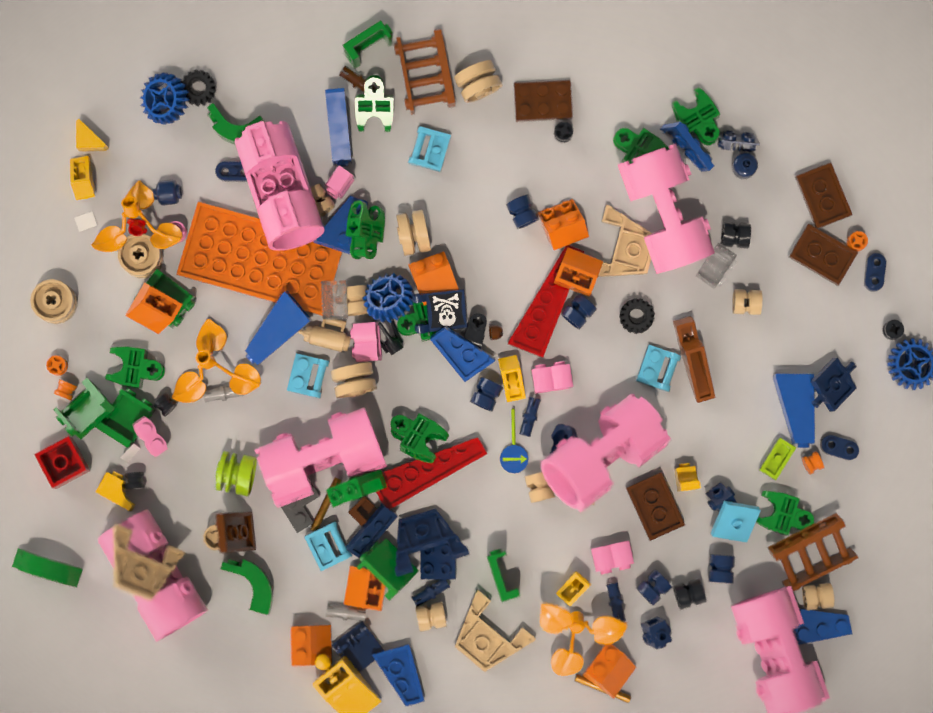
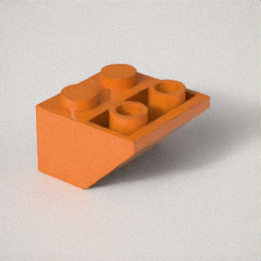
M573 199L538 212L553 250L589 237L585 220Z
M567 248L554 284L590 297L603 261Z
M144 282L125 316L159 334L174 320L183 304Z
M350 566L344 605L382 611L386 587L368 569L361 568L359 570L357 567Z

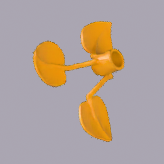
M138 180L121 201L124 210L122 213V230L117 226L104 228L96 236L91 246L101 252H113L122 248L127 242V238L124 235L126 232V217L135 219L140 216L145 220L146 225L154 233L150 238L151 244L158 249H166L177 244L183 238L181 230L172 223H162L158 226L157 230L153 228L140 210L147 209L153 204L155 200L153 192Z
M207 319L201 327L196 340V346L199 350L196 354V361L199 363L200 377L195 372L182 374L177 380L172 398L182 403H191L202 398L206 392V385L202 382L204 378L203 368L211 369L216 366L232 376L229 386L238 395H246L257 389L261 384V377L258 371L249 364L237 365L234 373L216 362L215 357L212 355L213 351L223 349L227 342V335L220 326L211 319Z
M546 603L541 605L540 623L546 632L557 634L562 632L563 629L568 630L570 628L572 633L570 650L560 648L552 656V669L557 675H572L582 669L584 664L583 657L580 653L573 652L575 634L581 633L585 627L591 634H595L594 638L597 643L604 645L618 641L627 628V622L620 621L611 616H601L593 622V629H591L588 621H584L583 613L579 611L571 613L567 609Z

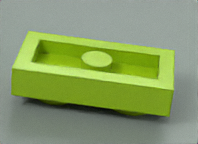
M779 438L759 471L776 481L796 447Z

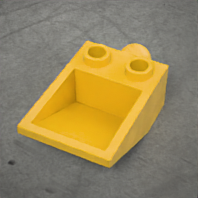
M321 654L317 656L315 665L318 669L325 672L317 677L312 685L338 713H368L382 702L346 655L333 666L330 665L331 661L327 655ZM341 666L346 670V672H343L341 670ZM326 678H331L330 684L326 682Z

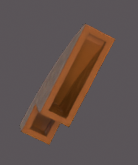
M689 316L673 321L680 352L696 402L700 403L716 398L704 345L698 338L694 319Z

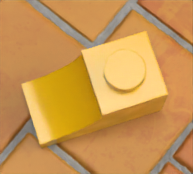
M89 156L70 159V183L76 200L95 197V185Z
M517 355L499 358L498 363L507 402L525 399Z
M684 463L679 464V468L674 469L677 492L701 488L696 466Z
M116 471L112 473L106 472L96 493L126 510L132 511L136 504L131 502L126 495V481L122 479L124 476Z

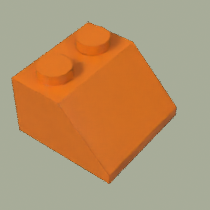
M444 251L408 264L418 293L459 290Z
M331 625L291 626V666L315 665V659L321 654L327 655L332 664Z
M607 644L602 647L582 676L614 699L636 669V666L622 651L612 644Z

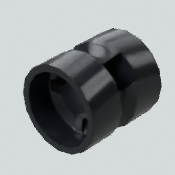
M723 222L721 246L733 247V245H736L737 248L748 249L751 240V224L740 223L736 226L733 222Z
M699 578L688 581V585L681 583L673 586L674 595L680 610L691 607L692 603L699 605L707 602Z

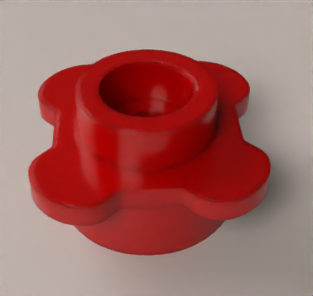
M132 218L127 220L129 224L128 231L131 235L141 236L147 233L145 220Z

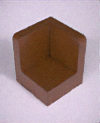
M364 496L348 513L363 526L377 508Z

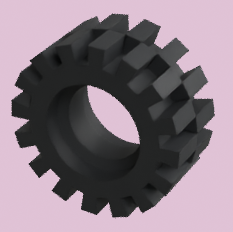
M194 70L193 73L191 71L188 72L189 75H185L183 77L184 80L181 81V83L186 85L184 90L189 92L186 94V98L190 99L187 102L191 105L205 106V103H210L211 99L215 97V82L210 74L205 73L203 70ZM197 81L203 82L206 86L204 93L200 95H195L191 91L193 83Z
M634 298L627 301L621 308L619 314L620 323L629 333H643L651 327L655 319V312L652 305L648 304V301ZM640 309L644 313V320L641 323L631 321L630 312L632 310Z

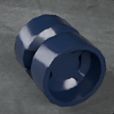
M523 195L506 204L510 215H514L513 222L516 229L524 228L539 220L535 209H531L532 202L529 195Z
M578 293L572 300V306H567L561 315L571 325L580 330L587 322L586 317L590 318L597 308L587 298Z
M481 377L477 385L478 391L474 392L470 402L492 412L496 405L495 398L500 396L503 387Z
M710 554L709 565L712 567V570L709 571L708 582L733 584L734 572L731 569L735 567V556Z
M656 569L647 576L648 581H642L636 587L638 592L652 606L661 599V594L665 595L673 588Z

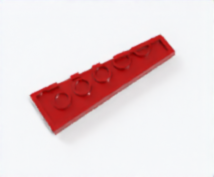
M570 245L565 246L510 338L508 345L538 357H544L570 290L554 284L555 278L567 248L584 253V251Z
M477 437L434 453L436 459L433 463L415 460L384 471L382 474L387 488L376 493L381 502L392 509L487 455V452Z

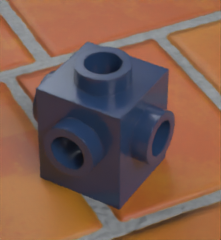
M721 482L705 493L709 499L707 504L713 511L717 510L720 512L724 501L737 503L733 490L729 486L725 487Z
M654 617L641 623L644 633L642 638L646 645L655 649H662L666 647L667 643L672 642L671 628L665 619Z

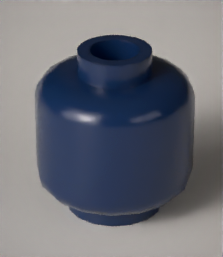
M749 153L739 154L732 163V171L740 179L751 178L758 169L757 159Z
M175 180L159 181L156 188L153 189V196L163 206L178 204L179 199H182V188Z

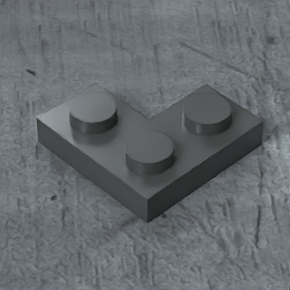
M312 483L314 495L281 507L297 533L313 524L312 519L304 506L320 497Z

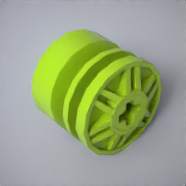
M224 451L216 469V490L222 491L226 483L225 492L229 493L232 485H236V494L249 497L255 478L257 457L243 455L241 462L238 463L237 453H233L229 461L230 453Z

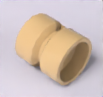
M321 184L311 187L320 217H323L335 207V204L330 197L325 196L326 191Z
M366 285L342 288L343 300L346 301V304H344L345 316L367 314L368 308L363 305L366 302L363 300V297L367 295L365 292L367 290Z
M734 289L732 298L733 314H745V312H748L749 315H761V290H750L747 293L744 289ZM744 299H747V306L744 305Z
M542 472L525 476L526 485L531 489L529 492L531 503L555 497Z
M216 525L208 527L203 535L205 545L212 550H219Z
M831 583L819 584L818 587L815 585H805L802 587V597L806 611L816 610L819 606L822 609L834 608V593Z
M442 602L433 603L430 607H427V605L415 607L420 632L431 630L432 626L436 629L447 627Z

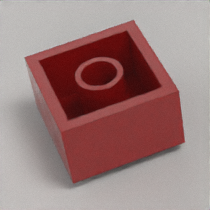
M67 436L34 454L52 489H58L90 472L85 459L71 436Z

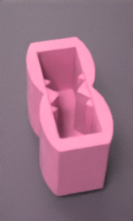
M338 165L325 184L327 194L335 200L337 198L342 199L355 181L354 176Z
M379 322L353 324L350 334L351 339H354L355 343L352 348V357L356 362L382 360Z
M565 361L553 363L554 366L546 367V364L536 365L535 369L531 370L534 394L573 388L570 364H565Z
M143 416L133 423L135 433L144 441L146 449L153 456L157 457L167 450L165 440L156 432L154 424L147 417Z
M629 541L591 549L596 572L600 571L601 575L611 573L612 568L619 567V570L631 568L630 564H634Z

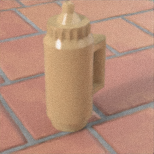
M324 316L321 327L308 325L306 329L298 331L299 334L303 335L305 342L339 352L348 351L351 337L344 333L347 321ZM325 324L340 327L341 331L338 332L324 327Z

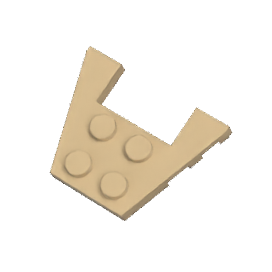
M606 205L602 222L621 227L612 262L611 264L603 262L598 277L647 274L651 256L644 236L652 233L639 224L634 223L622 213L617 212L610 205Z
M116 524L113 526L114 587L151 601L185 552L168 546L165 549L162 563L128 550L133 530Z
M477 590L455 648L486 672L534 642L536 638L522 627L510 643L479 618L491 600Z

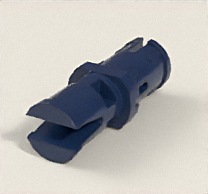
M529 397L526 412L522 415L524 419L519 433L527 437H531L534 422L538 418L536 414L541 402L540 399L536 398L533 406V397Z
M441 579L431 586H425L426 589L411 596L417 607L431 598L435 599L436 595L450 588L446 579Z
M618 583L606 585L610 600L608 604L611 606L613 617L619 620V614L620 621H626L622 606L624 602L623 599L621 600Z

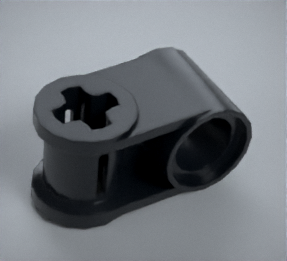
M476 313L471 316L464 336L465 339L479 348L482 347L487 325L486 317L483 314ZM480 317L484 324L475 327L473 320H477Z

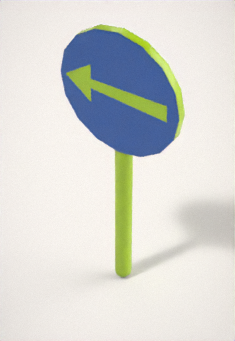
M512 408V445L502 451L500 463L504 470L515 474L520 473L526 468L529 458L525 449L516 445L515 409Z

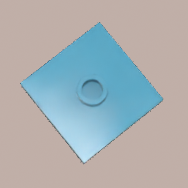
M724 501L712 528V537L747 543L761 511L758 506Z

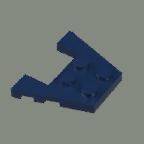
M436 509L398 520L395 567L397 577L414 572L409 554L447 543L453 560L470 555L467 546L460 541L458 535L451 530L449 524Z

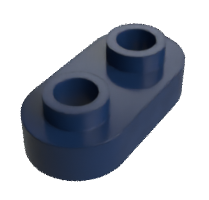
M223 161L215 168V174L221 181L247 182L246 176L241 175L243 170L241 162ZM224 169L229 170V173L227 175L222 174V171Z
M874 253L866 260L864 286L871 292L880 290L884 285L886 259L882 254ZM875 259L879 260V266L874 264ZM872 278L877 279V285L872 283Z
M826 436L820 443L821 450L825 454L844 460H853L859 454V447L855 442L837 436ZM830 441L834 443L833 448L828 447ZM848 447H851L853 449V452L851 454L847 453Z

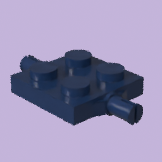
M838 357L832 358L810 381L818 394L815 400L812 401L815 408H818L824 402L829 412L836 411L857 389L850 375L857 367L854 362H850L844 367Z

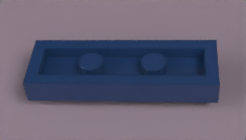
M382 503L347 544V551L360 559L398 517L397 513Z

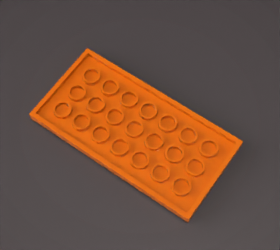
M198 202L176 275L274 303L288 290L306 312L324 316L342 252L313 243V241L289 250H272L268 246L259 218Z

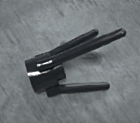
M393 319L390 324L396 338L389 335L381 322L378 323L388 339L385 341V344L381 342V347L385 353L389 352L391 356L404 348L401 344L403 340Z

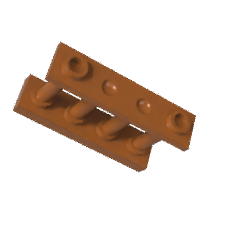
M441 29L434 30V37H431L429 40L401 44L400 37H397V44H394L395 54L400 56L408 97L404 99L406 110H410L411 115H414V107L442 101L447 103L448 108L455 107V98ZM427 47L437 49L438 55H434L433 58L405 63L403 52ZM432 65L440 66L441 73L438 76L408 81L407 70ZM437 83L444 85L445 91L441 92L442 94L412 99L410 88Z
M837 513L767 547L771 556L776 561L781 560L788 577L782 581L784 587L791 586L792 591L799 590L802 586L858 559V555L850 547L846 548L840 529L846 527V525ZM830 534L833 535L839 549V553L829 557L822 540ZM815 542L822 561L812 566L805 547ZM798 551L805 570L797 574L794 573L788 559V555Z

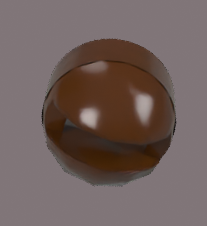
M489 325L490 340L500 339L503 336V328L499 325Z

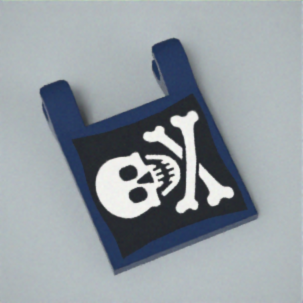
M464 289L412 295L414 303L426 302L428 324H416L415 332L418 334L439 331L445 326L449 329L467 328Z

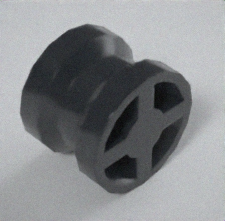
M568 122L558 123L554 130L555 139L560 143L570 141L573 135V127Z
M899 320L887 322L882 329L884 337L888 340H895L901 337L904 333V325Z
M165 393L153 406L156 409H160L162 415L166 417L178 403L175 400H171L170 395Z
M144 472L125 473V478L127 479L126 489L145 488L142 480Z

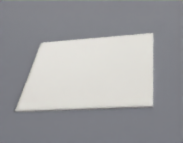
M93 211L75 217L79 232L97 226Z
M133 444L120 458L128 463L140 448Z

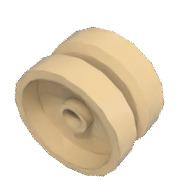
M491 60L476 63L455 75L454 79L457 86L464 88L461 94L465 103L483 99L503 86L499 76L493 75L496 70Z
M423 210L413 211V224H410L406 213L396 215L398 222L397 231L404 256L415 253L414 242H417L421 253L431 251Z
M142 234L141 236L130 235L126 237L127 242L118 250V260L124 270L136 278H149L156 269L160 270L163 263V252L151 244L150 236Z
M54 279L39 283L32 291L30 299L31 308L34 313L44 321L52 324L64 323L71 319L76 312L78 304L74 291L63 282Z
M371 362L349 365L330 371L333 382H345L334 388L336 398L356 397L377 390L375 379H363L374 373Z

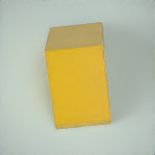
M80 119L76 121V148L79 151H107L109 149Z
M575 571L556 592V595L571 606L591 586V583Z

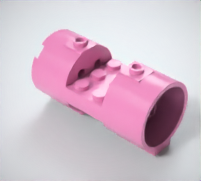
M261 121L245 127L246 130L242 132L243 136L235 138V145L269 248L276 251L289 250L316 240L324 233V226L290 125L285 121H280L279 124H272L271 121Z
M676 143L669 145V150H666L664 147L633 158V163L631 164L629 161L618 164L630 201L653 194L662 219L664 229L644 236L657 274L691 264L715 253L708 230H711L708 220L699 216L680 222L683 220L680 209L675 208L673 204L677 202L674 192L668 190V188L688 181V176L691 175L688 164L684 165Z
M630 394L617 405L615 404L611 408L607 406L600 412L601 416L598 423L604 436L602 439L596 438L590 445L576 437H571L568 440L563 439L556 446L557 450L541 462L542 473L547 483L565 504L578 509L580 512L584 511L610 491L613 482L610 480L607 470L609 465L621 457L626 462L641 467L667 447L671 438L667 435V430L663 429L660 424L663 420L655 408L643 397L638 399L635 397V394Z
M365 407L348 414L339 412L332 415L328 423L333 439L329 437L318 441L319 444L311 446V444L305 445L299 451L292 434L283 433L278 435L277 439L273 440L272 443L255 449L256 454L259 455L257 460L267 487L272 492L271 496L277 508L314 495L308 475L337 464H344L350 480L387 467Z
M144 510L119 524L133 530L128 550L162 563L166 546L169 543L149 510ZM111 528L98 538V542L114 568L113 528ZM177 566L166 578L165 583L153 600L148 601L134 595L139 604L137 609L156 642L169 636L208 611L190 578H183Z
M791 586L766 592L731 605L737 623L736 628L739 640L742 644L755 642V649L760 654L762 660V669L767 674L755 682L757 694L764 701L767 713H800L816 707L830 698L818 662L809 661L804 663L792 629L804 622Z

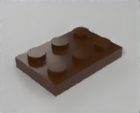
M571 80L514 83L516 122L573 118Z
M832 163L795 176L815 228H822L853 215Z
M808 224L789 258L839 286L858 252Z
M662 473L626 488L649 541L685 526Z
M252 512L216 514L217 544L220 553L256 550Z

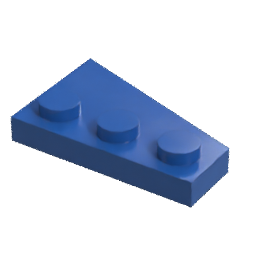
M684 123L664 124L660 128L664 134L668 132L673 137L672 142L674 144L676 143V145L686 150L685 156L701 172L710 171L714 167L711 157L701 149L699 141L690 135L689 129Z
M350 196L325 225L324 233L314 240L313 243L350 255L352 238L346 236L349 210L355 201H363L367 204V207L368 201ZM358 205L356 213L360 214L361 205Z
M446 326L430 337L432 343L464 382L496 361L495 357Z
M799 609L804 623L792 629L797 645L852 634L849 615L813 610L806 611L805 609Z
M410 644L372 654L405 706L425 701Z

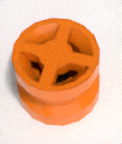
M861 231L852 233L847 239V247L856 252L863 250L868 244L867 235Z
M54 355L48 359L46 367L50 373L61 376L67 372L68 363L64 358Z
M59 379V387L53 394L72 401L73 391L78 386Z
M817 451L813 452L809 457H802L803 465L810 475L817 469H824L823 461Z

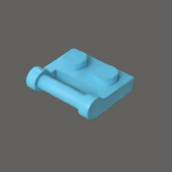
M419 126L412 157H409L408 163L441 172L451 135ZM425 136H431L425 158L421 160L419 156Z
M648 345L636 381L669 392L671 388L669 385L677 362H680L681 355ZM666 357L670 359L663 382L660 383L657 382Z
M296 353L287 391L321 398L322 393L320 390L326 367L329 366L330 361ZM313 365H319L313 390H308Z
M336 521L304 536L320 571L352 556V553L346 549L337 529ZM328 531H330L341 553L337 557L325 535Z

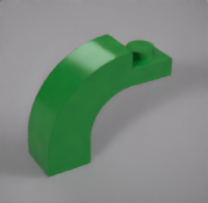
M214 103L207 107L210 112L207 114L213 123L217 122L212 126L213 130L222 139L232 144H235V138L243 136L242 132L246 130L245 127L264 121L261 116H258L248 124L234 125L223 117Z
M19 548L12 567L19 571L76 588L83 570L74 565L52 560Z
M230 559L227 562H222L220 570L239 574L250 582L253 589V598L249 610L270 615L273 603V590L266 573L259 566L243 559L241 566H238L239 562Z

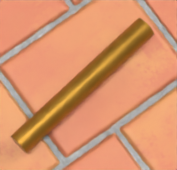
M334 477L330 488L339 485L342 480ZM326 494L310 528L312 531L319 529L331 504L328 494Z
M576 675V682L605 693L584 676ZM619 691L615 698L629 703L631 696Z

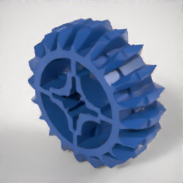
M157 73L154 77L149 78V82L144 83L146 88L141 89L144 94L139 98L143 100L140 106L145 107L143 113L148 114L147 118L155 123L166 125L180 120V115H185L183 109L188 108L185 102L190 99L186 98V94L189 92L184 90L186 85L181 83L182 79L177 78L174 74ZM166 83V88L160 90L159 88ZM170 108L165 114L161 113L163 109Z
M386 273L385 277L379 275L378 280L372 279L373 284H367L368 290H365L367 295L363 297V300L366 301L363 305L368 308V315L376 321L380 320L382 323L386 319L390 323L394 318L398 321L400 315L405 317L404 312L410 311L409 306L413 305V288L409 281L401 275L397 276L395 273L391 276ZM400 289L401 294H397L396 290ZM376 301L380 302V307L376 306Z
M914 338L910 339V344L907 339L903 340V345L897 343V349H891L894 355L888 356V359L892 360V362L887 363V366L893 368L888 373H894L895 376L892 377V380L899 379L897 385L901 386L904 383V389H908L910 384L912 390H916L917 386L919 389H923L924 384L927 386L931 384L929 379L933 380V355L931 354L933 348L927 349L929 343H925L922 346L923 341L921 339L917 343ZM911 349L918 350L925 357L918 358ZM905 351L906 361L903 365L899 366L900 356ZM912 360L913 362L921 361V363L917 364L914 367H905L912 362ZM927 363V371L921 378V366ZM901 371H909L912 377H915V380L907 378Z

